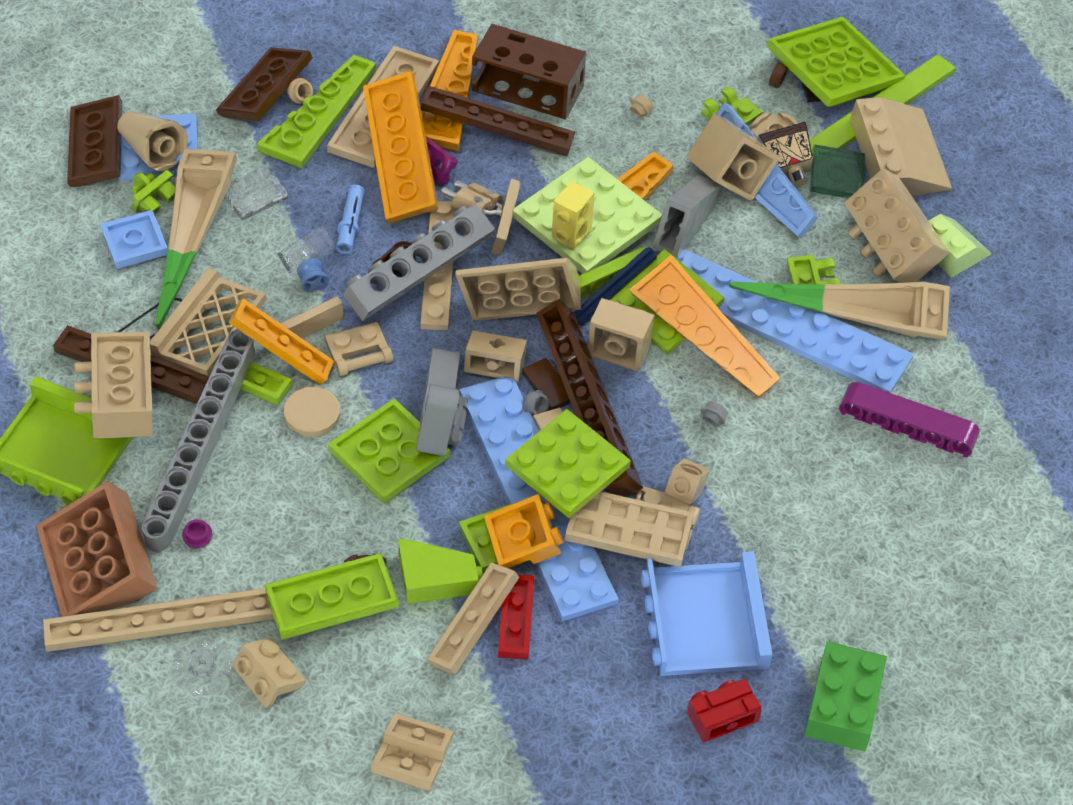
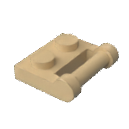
M378 322L325 336L326 345L340 377L348 375V372L381 362L388 364L394 361L391 348L387 345ZM379 349V352L368 354L347 361L344 360L349 357H353L356 355L364 354Z

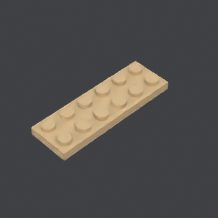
M393 46L368 84L412 71L415 76L418 98H420L434 77L439 60ZM363 91L327 144V152L375 168L376 161Z

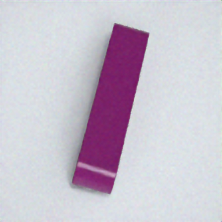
M852 382L848 385L839 406V411L842 415L849 414L855 416L854 419L871 425L875 423L882 426V429L899 434L900 432L909 435L908 438L925 444L929 442L936 445V448L950 453L957 452L963 454L962 457H969L972 454L980 433L979 427L970 420L859 382Z

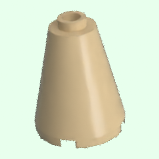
M134 111L124 113L118 121L119 133L144 163L156 171H166L174 167L178 163L176 159L180 153L183 154L187 148V132L176 121Z

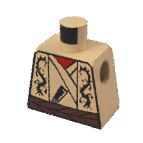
M806 122L759 134L758 141L780 156L776 164L786 176H789L794 187L804 185L807 182L804 172L811 169L813 162Z

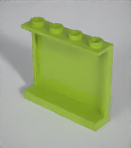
M35 376L29 384L32 396L0 438V474L9 477L17 485L23 486L27 484L35 487L42 495H55L65 504L69 505L103 483L134 437L93 438L92 413L76 414L74 409L75 402H92V398Z

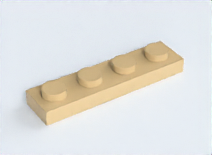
M491 562L427 658L430 665L456 675L519 579L514 570Z

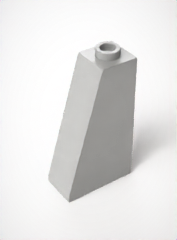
M697 175L669 197L664 207L653 248L661 252L665 249L677 258L713 210L721 185L709 178Z

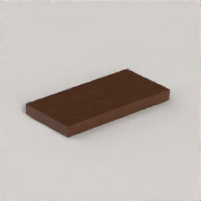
M271 47L217 107L218 115L225 118L259 121L288 88L290 83L313 59L311 52Z
M119 95L70 108L67 184L69 187H81L120 177L121 134L118 131V121L122 116V99Z

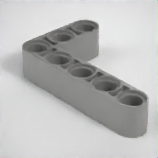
M432 347L416 451L445 456L459 398V389H455L460 358L459 352Z

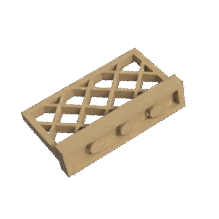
M208 268L151 339L150 351L152 356L209 376L231 331L237 329L233 325L226 326L224 321L231 318L235 309L221 312L220 306L236 302L237 305L243 298L254 299L252 304L260 309L267 300L266 293L219 278L218 271ZM222 288L233 293L232 295L217 299V294ZM217 307V314L202 318L205 310ZM221 321L223 327L210 331L206 330L205 325ZM202 326L203 333L187 337L190 329ZM226 335L223 342L211 345L210 338ZM203 340L207 341L208 346L191 350L190 344ZM186 345L189 351L178 355L172 353L175 348ZM211 354V358L205 365L194 360V358Z

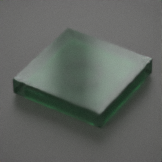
M814 145L812 149L813 162L811 166L810 192L850 198L864 185L865 153Z

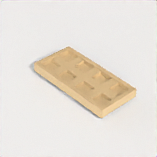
M600 492L570 517L565 533V541L643 559L652 558V561L681 567L694 513Z

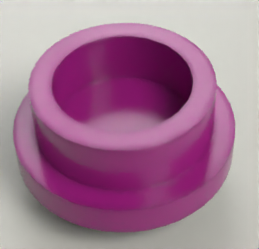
M191 520L183 529V541L192 548L204 547L212 539V529L203 520Z

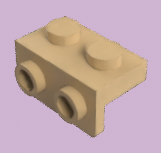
M272 638L243 644L233 663V668L265 708L271 707L278 695L298 690L303 687L306 681Z

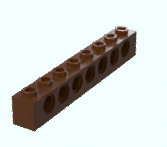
M558 299L536 312L575 416L631 460L630 467L604 490L610 494L629 497L643 489L641 480L575 313Z

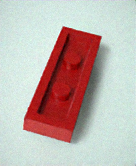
M517 574L519 579L502 603L498 658L529 660L535 575Z

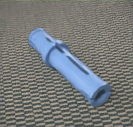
M351 185L348 188L343 218L338 224L339 237L335 248L341 254H350L353 251L354 238L359 232L358 219L363 195L365 194L364 188L360 185Z

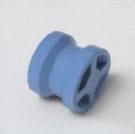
M308 259L298 266L297 273L302 280V287L306 292L309 293L327 287L329 278L324 272V265L321 260Z

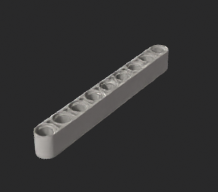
M239 329L231 331L142 523L145 544L152 551H163L170 546L242 387V382L246 378L251 363L254 360V340ZM177 484H184L182 486L175 487V485ZM166 508H173L170 511H163ZM157 532H161V533H162V534H160V535H158V536H152V534L157 533Z

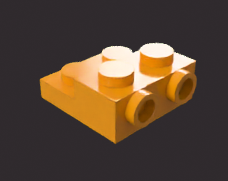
M539 494L484 516L497 562L500 566L511 568L528 560L536 564L561 554L559 545L564 543L558 527L553 528L551 520L556 519L554 510L550 502L544 503Z

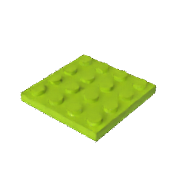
M843 16L769 38L766 46L827 107L886 89L905 78V74Z

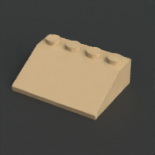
M882 97L856 99L850 122L870 179L884 168L898 176L911 195L952 190L923 109Z
M568 258L456 270V277L472 320L536 315V312L558 299L571 310H581L580 280L576 266Z

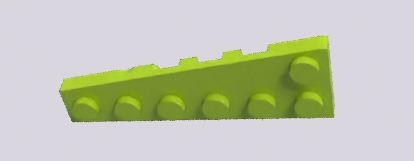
M353 55L329 79L319 86V91L312 97L308 96L297 111L293 110L289 113L287 120L281 126L276 125L257 143V151L303 169L363 89V86L366 85L375 73L376 63Z

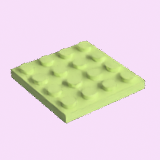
M587 157L515 207L512 217L562 258H568L576 266V269L584 274L606 264L658 226L662 214ZM571 181L595 192L592 229L575 249L552 238L553 202Z

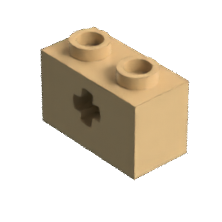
M472 330L465 351L464 372L495 378L506 377L519 382L525 363L527 340Z

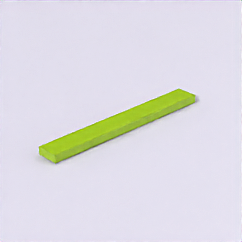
M937 54L907 74L904 79L892 84L873 98L882 97L908 105L953 75L956 67ZM852 112L810 139L813 164L816 166L820 165L857 140L850 122Z

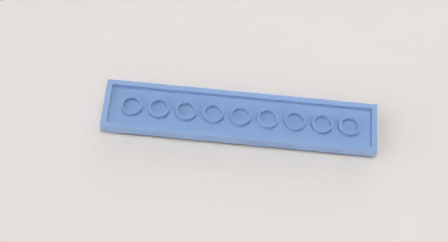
M684 249L677 257L681 263L724 296V303L719 307V310L732 324L859 383L892 393L913 358V353L825 313L730 288L728 285L733 281H755Z
M501 377L459 389V395L468 399L466 411L508 503L514 504L539 494L505 466V459L539 432L531 413L524 411V398L515 379ZM540 495L544 503H547L548 501ZM551 504L556 519L551 520L553 528L558 527L564 543L559 545L561 554L536 563L562 622L618 604L619 599L595 548L565 541V533L570 518L566 517Z

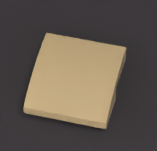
M394 713L384 732L383 743L372 762L371 773L431 791L454 731Z

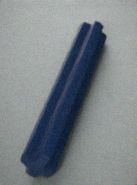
M650 247L645 248L581 305V310L574 311L580 325L595 313L601 298L607 300L613 298L657 259L653 249Z

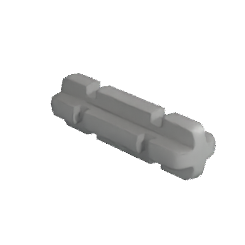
M460 395L448 445L458 446L462 441L463 433L461 431L464 430L467 413L465 409H467L468 399Z

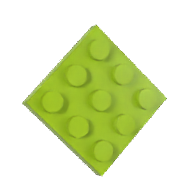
M664 249L657 255V259L611 298L610 301H616L620 304L654 314L651 342L669 355L686 338L630 292L634 285L672 255ZM675 258L719 308L724 303V296Z
M394 398L328 443V451L384 504L450 457V450L448 448L445 456L416 451L420 422Z
M568 409L563 411L505 459L506 467L568 518L572 517L625 472L631 463L629 458Z

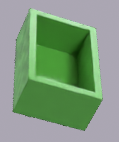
M826 641L804 736L866 752L872 732L887 656Z

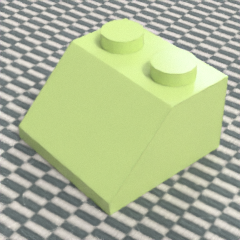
M939 214L929 220L950 252L937 265L951 278L991 255V252L956 220L943 214Z

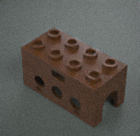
M492 23L472 56V66L476 67L479 61L482 62L481 68L472 83L473 92L565 120L584 87L586 51ZM524 75H527L540 80L539 82H535L522 77ZM499 81H504L509 84V88L505 91H499L494 85ZM527 88L533 94L529 98H522L518 95V91ZM550 95L555 97L556 103L545 105L541 99L544 96Z

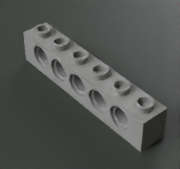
M476 203L468 209L466 206L461 207L453 213L452 216L454 218L448 222L445 219L439 221L432 227L433 231L428 235L424 233L419 234L411 241V246L406 249L403 246L399 247L390 254L391 259L385 263L382 260L376 262L368 269V274L363 277L358 274L347 282L348 288L343 296L362 321L490 237L495 228ZM455 229H460L465 236L457 234ZM434 242L440 243L444 250L438 249ZM413 256L420 257L423 263L416 262ZM392 270H398L402 277L395 276ZM370 284H377L381 291L373 290Z

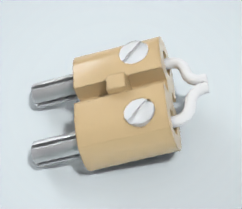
M459 180L454 183V189L458 190V192H454L446 187L441 190V195L452 200V205L456 209H460L463 206H466L468 209L476 203L486 217L493 214L501 216L503 198L494 190L487 189L475 182L467 185Z

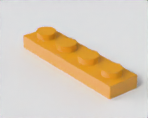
M244 298L237 303L229 321L231 325L319 385H322L327 380L334 360Z

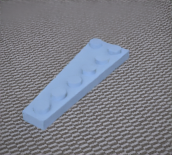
M724 103L716 114L732 122L758 141L733 107ZM776 164L755 195V198L798 237H802L818 219V216Z

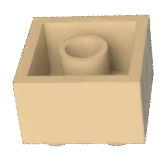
M601 298L590 321L588 349L591 356L640 372L651 346L654 314Z

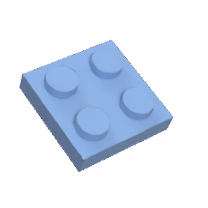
M152 210L100 224L101 232L116 270L168 254V247Z

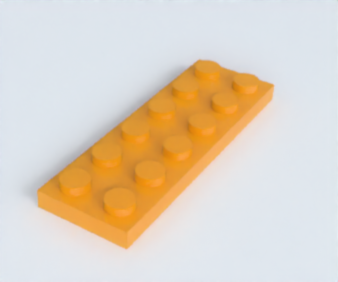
M408 71L364 85L363 91L386 221L394 223L439 209L414 74L412 71Z

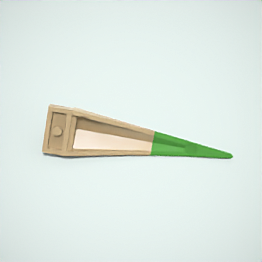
M185 149L177 170L168 254L155 321L158 330L161 328L229 189L231 176L237 162L235 152Z
M734 281L728 285L730 288L914 338L921 336L944 340L947 337L950 286L928 282L779 284Z

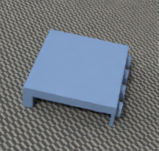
M754 551L742 552L740 562L686 565L681 567H653L652 558H647L646 570H641L642 588H648V595H645L644 598L645 612L652 615V621L648 622V633L650 640L655 639L656 647L652 648L653 666H659L660 676L770 668L772 649Z

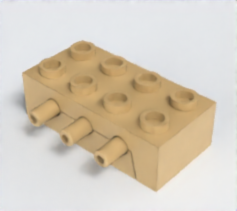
M884 168L844 202L857 222L848 231V234L853 239H856L863 232L869 243L860 250L861 254L868 258L876 252L882 261L873 269V273L877 277H881L888 271L892 278L899 283L917 282L950 254L901 179Z
M149 332L91 333V362H75L74 369L75 373H92V381L75 382L74 389L75 393H92V402H75V413H92L93 438L153 436Z

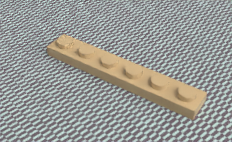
M437 201L439 209L430 211L428 234L433 231L432 227L439 221L445 219L448 222L454 218L452 215L457 209L453 207V202ZM434 242L438 249L444 250L440 243ZM453 262L424 281L421 329L448 330Z

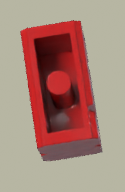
M743 679L738 682L728 680L722 683L717 690L709 693L706 690L697 692L689 700L687 714L701 740L705 743L758 722L762 709L755 694L753 695L747 680Z

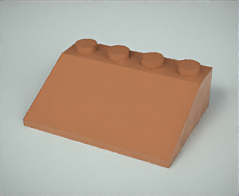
M106 481L36 525L61 617L107 611L129 605L157 589L129 495L111 482Z

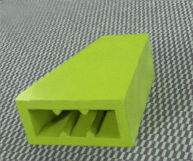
M398 539V554L407 604L469 596L483 576L482 567L476 566L473 554L413 540Z

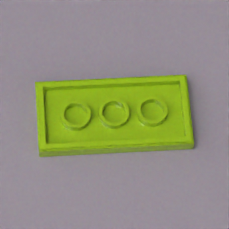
M381 553L264 585L281 640L399 607V601Z

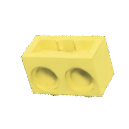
M573 181L566 186L553 202L552 238L573 249L576 248L592 229L595 192Z

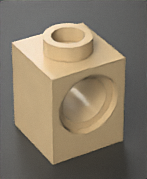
M684 458L673 467L664 493L691 505L702 494L710 469Z

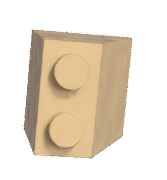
M716 113L712 115L686 156L713 181L750 201L753 200L780 159V156Z

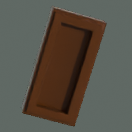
M547 358L522 368V374L535 391H542L548 397L549 410L562 408L571 403L561 376Z

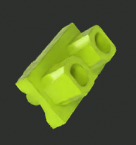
M168 169L157 178L152 173L146 176L140 172L136 173L133 176L135 185L131 187V191L135 194L133 196L134 204L130 206V209L135 213L138 210L141 212L152 210L155 214L161 208V204L155 199L157 195L167 203L175 198L176 186L171 182L173 174Z

